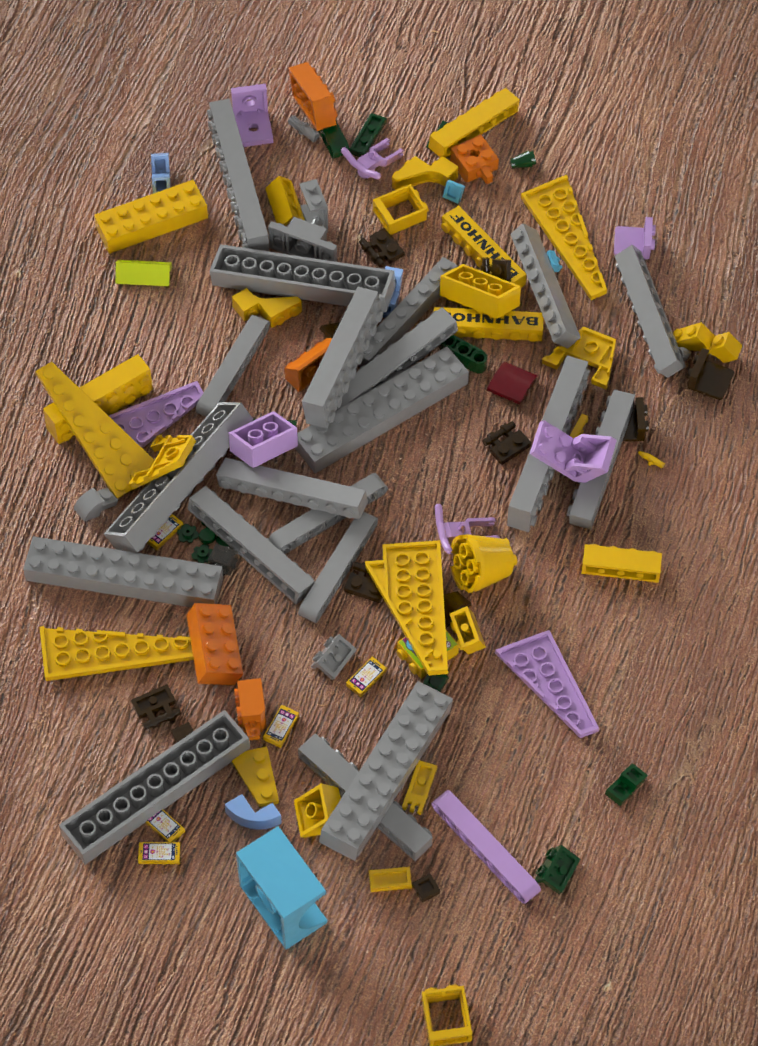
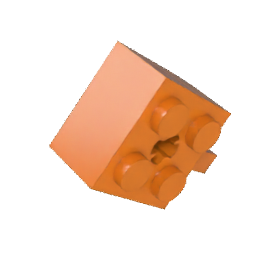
M482 135L451 147L450 161L459 167L458 173L465 182L468 183L481 177L486 185L493 182V174L491 172L498 169L499 158Z
M261 678L237 681L238 688L234 689L238 726L243 728V732L247 734L249 740L260 739V733L267 727Z

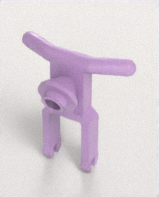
M385 138L371 147L368 153L357 160L346 147L341 149V153L357 169L358 175L361 178L367 179L371 177L380 179L381 174L376 172L375 168L378 166L386 167L402 158L404 150L400 148L386 158L381 157L377 153L390 145V140Z
M435 505V518L439 539L447 554L452 552L451 543L456 536L471 535L470 526L495 525L494 522H496L494 517L467 518L465 522L444 523L442 505ZM498 535L486 536V537L500 538Z

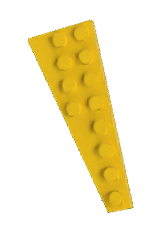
M561 176L521 193L522 201L590 300L607 294V287L602 273H600L598 261L594 256L593 247L590 244L582 215L579 213L578 204L574 198L573 189L570 187L568 176Z
M53 362L36 370L35 374L113 495L119 499L132 491L128 484L136 472L150 469L155 460Z
M45 626L39 627L46 681L194 660L190 637L178 636L173 638L163 637V635L146 636L143 633L132 635L116 631L97 630V632L83 631V629L64 630L62 627H57V629L45 628Z

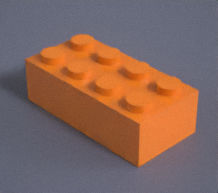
M308 62L289 67L293 98L314 128L319 131L336 125L337 111L333 105L335 97L332 92H329L328 86L323 84L320 75H317L315 68L311 67Z
M194 603L186 616L198 684L235 685L243 675L232 607L231 605Z

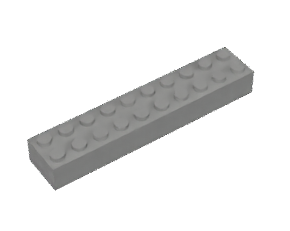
M230 98L209 102L210 110H207L208 120L211 121H208L209 131L212 132L213 145L217 147L215 152L220 160V171L225 174L223 175L224 185H227L228 199H231V211L235 214L234 221L236 227L238 226L239 228L238 236L239 240H242V248L269 252L268 232Z
M222 244L218 248L209 271L213 286L238 290L247 288L251 292L284 297H299L303 300L348 306L357 287H362L379 292L381 311L387 312L396 286L394 270Z
M445 347L336 410L335 419L332 423L330 422L327 429L310 425L298 432V446L295 449L312 471L317 473L467 385L469 371L452 351Z
M566 356L542 421L545 420L567 435L571 432L572 420H575L577 416V406L582 403V393L588 387V377L590 374V370L587 369L588 361L571 356ZM530 452L510 501L507 526L529 532L531 526L536 524L537 511H540L542 508L543 495H547L549 480L553 479L555 469L532 456Z
M219 402L191 434L195 438L196 443L192 448V452L186 458L185 464L181 468L149 482L106 530L104 536L116 550L137 553L143 550L148 540L157 534V530L169 520V516L181 506V502L192 493L194 487L203 481L207 472L215 467V463L227 453L226 450L229 448V432L253 421V417L242 403Z
M35 536L32 537L23 568L25 579L30 582L192 607L194 603L217 604L223 581L222 566Z
M417 681L321 829L319 843L354 861L357 860L450 713L453 698Z
M225 710L59 824L61 835L86 865L140 827L159 811L170 806L231 763L233 759L249 750L248 736Z

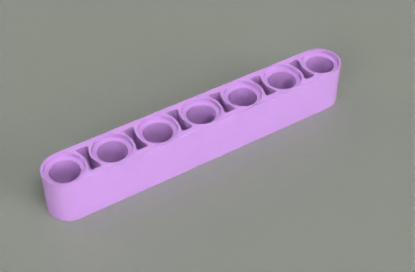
M446 790L431 802L436 813L521 903L526 904L541 891L539 884L451 791Z

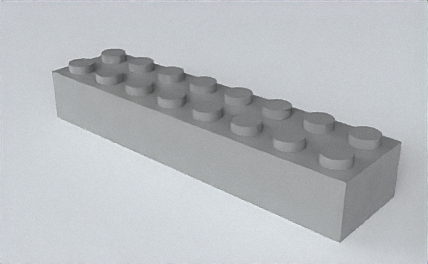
M357 287L302 400L306 424L327 429L330 422L334 421L335 412L342 404V397L344 393L348 392L349 382L351 379H354L356 368L362 362L363 353L369 348L370 338L375 335L376 326L383 318L378 291Z

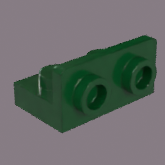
M563 845L552 847L545 855L547 859L537 869V876L535 878L537 883L543 882L558 894L563 892L581 860Z

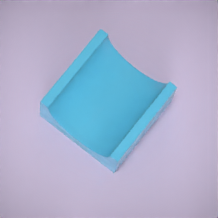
M279 826L236 852L241 889L286 950L327 923L326 917L315 904L318 899L326 894V890Z

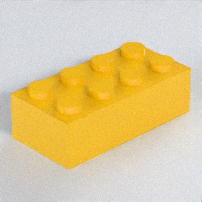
M462 264L440 276V296L447 298L449 301L460 303L462 306L475 309L477 312L490 315L492 318L498 319L520 306L521 286Z

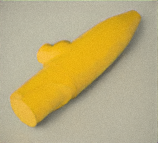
M642 451L638 452L642 458L648 461L649 466L656 465L661 469L664 467L665 463L655 456Z

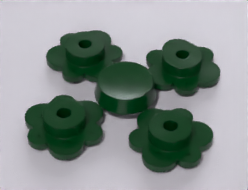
M183 524L181 529L177 530L178 539L182 543L186 541L192 543L193 539L198 537L204 543L200 547L196 546L192 553V559L198 560V563H209L213 560L212 555L214 551L209 549L207 544L213 543L215 539L220 549L233 550L219 536L216 537V534L207 526L200 531V534L196 531L195 526H190L189 524Z

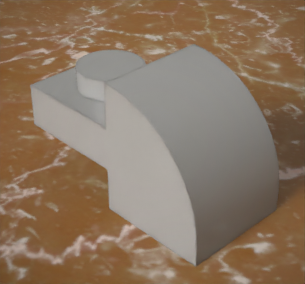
M92 488L77 500L74 510L85 522L99 517L101 511L116 506L118 499L108 488L99 491Z

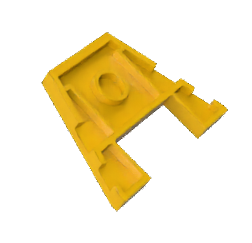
M583 326L578 330L581 338L569 348L558 346L553 350L552 354L543 357L542 364L556 370L566 356L588 361V365L598 369L591 379V384L606 390L616 348V339Z
M157 435L150 446L154 452L160 451L150 469L136 472L128 485L134 490L175 469L181 468L193 450L192 448L196 443L195 438L192 435H178L177 438H173L171 435H166V438H163L162 435Z

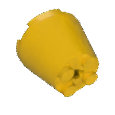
M465 534L456 536L451 543L454 566H450L453 579L460 590H465L468 593L477 592L510 576L514 566L517 565V557L513 554L507 538Z

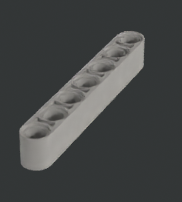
M251 315L199 399L196 413L207 417L219 402L227 400L270 328V321Z
M372 473L350 486L366 490L367 505L383 496L388 490L387 485L377 473ZM311 509L273 532L269 540L275 547L286 554L345 519L346 516Z
M363 512L360 520L354 518L303 600L298 611L299 616L314 623L319 621L378 523L377 517Z

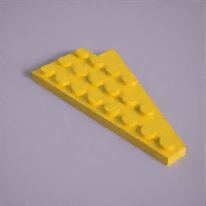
M440 540L382 544L383 560L365 561L366 570L427 674H448Z

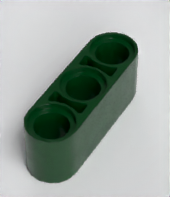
M337 121L336 125L318 131L332 159L344 156L341 153L343 147H346L350 152L348 142Z
M455 335L450 336L440 344L439 351L448 347L466 369L477 374L486 371L487 354L485 351Z

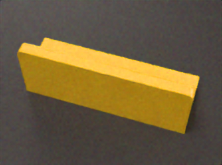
M278 176L265 188L276 223L286 226L292 221L293 217L305 220L292 181Z

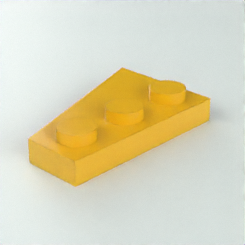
M267 747L247 750L232 760L231 763L236 768L259 807H264L271 803L279 804Z

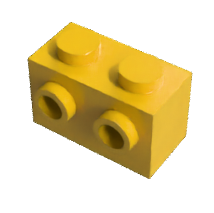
M468 606L450 613L452 620L450 625L453 632L458 636L456 641L459 644L460 650H464L469 655L486 648L475 615Z

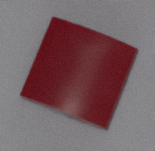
M504 361L489 383L487 391L520 405L527 397L531 386L536 382L537 375Z

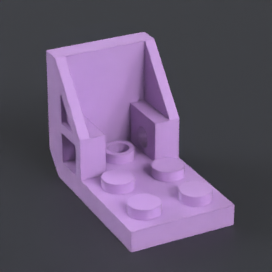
M543 420L539 422L530 454L571 480L586 483L608 472L617 440L610 436L581 434L572 438Z

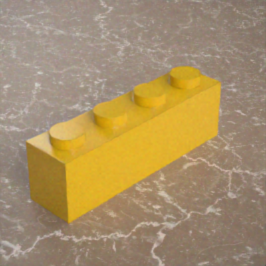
M585 544L581 574L659 583L662 553L640 551L634 548L623 549L616 546L606 547L597 544Z

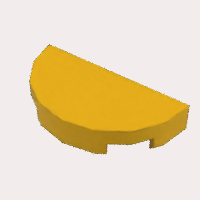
M581 414L570 434L572 438L584 433L582 429L588 422L587 415Z

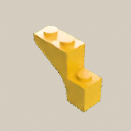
M414 156L411 160H407L399 171L394 172L392 175V188L397 190L409 184L416 186L426 182L438 183L445 187L449 179L455 181L458 178L459 167L443 156L435 160L431 166Z
M247 288L232 296V306L244 322L251 315L257 316L260 313L264 319L270 321V327L273 328L302 312V301L299 297L263 299L253 295Z
M702 322L676 329L673 332L678 347H684L692 351H701L702 348L709 350V354L714 355L723 363L737 360L742 348V344L730 332L715 336Z

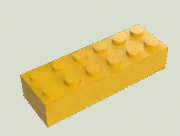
M190 180L94 214L96 229L110 254L208 219L207 204L195 181Z
M139 354L79 387L108 416L118 412L122 407L132 404L136 399L149 394L153 390L150 368ZM53 402L43 408L46 428L56 442L60 444L70 440L74 433L55 403Z

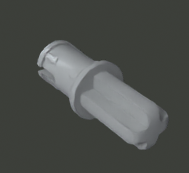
M295 115L288 119V124L298 130L300 135L303 134L312 142L317 141L320 133L311 128L307 122L304 123Z

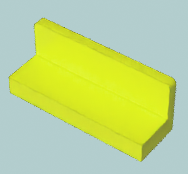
M117 260L115 283L169 286L172 262Z

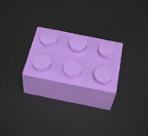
M274 411L229 432L230 452L252 468L298 446L297 427Z

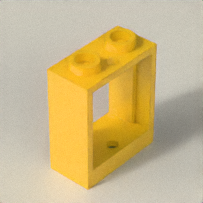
M411 184L373 199V212L390 235L427 220L428 206L425 202H422L419 192L416 189L414 190ZM409 200L416 211L394 220L387 208Z
M453 984L443 989L432 987L423 991L421 1000L429 1046L472 1042V1029L464 986ZM459 999L464 1027L433 1031L429 1003Z

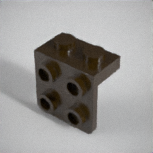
M702 348L700 354L695 355L694 367L689 368L686 378L689 379L687 388L722 400L734 376V371L707 361L709 350Z
M636 397L635 407L623 441H644L645 432L649 431V421H645L648 408L647 405H644L643 397Z

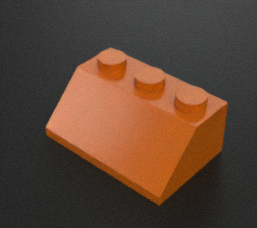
M326 338L322 342L316 343L312 349L302 353L298 359L288 363L284 368L285 379L298 392L310 385L332 338Z

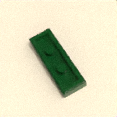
M370 113L352 143L350 153L357 157L368 153L384 128L387 118Z

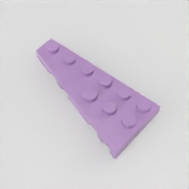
M195 381L109 415V417L143 448L155 439L157 435H160L197 406L204 392L198 381Z
M550 630L495 650V654L579 738L599 731V727Z

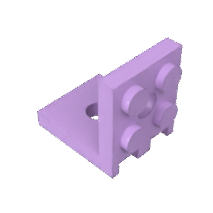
M266 84L231 88L232 109L243 147L274 143L268 115ZM251 128H257L258 130H257V131H250L249 129H251Z

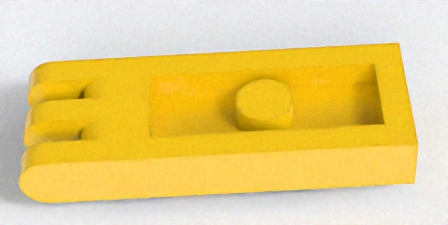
M419 760L404 799L402 810L406 811L408 804H411L409 812L414 813L417 806L419 807L417 814L422 815L437 772V765Z

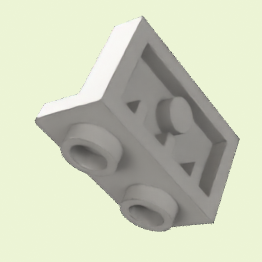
M340 634L335 637L330 636L324 643V650L317 652L312 659L314 662L311 667L313 669L318 667L331 680L336 678L357 650Z

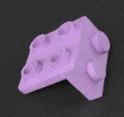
M653 217L645 218L644 228L617 226L615 228L614 256L629 246L634 245L642 252L644 259H650L651 250L655 249V239H652V236H655L656 225H653Z

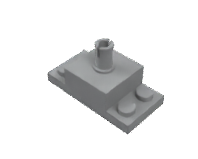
M315 216L310 223L293 217L288 227L281 223L270 222L268 226L270 249L288 255L337 262V245L327 241V229L321 227L323 225L321 218L317 220V216Z

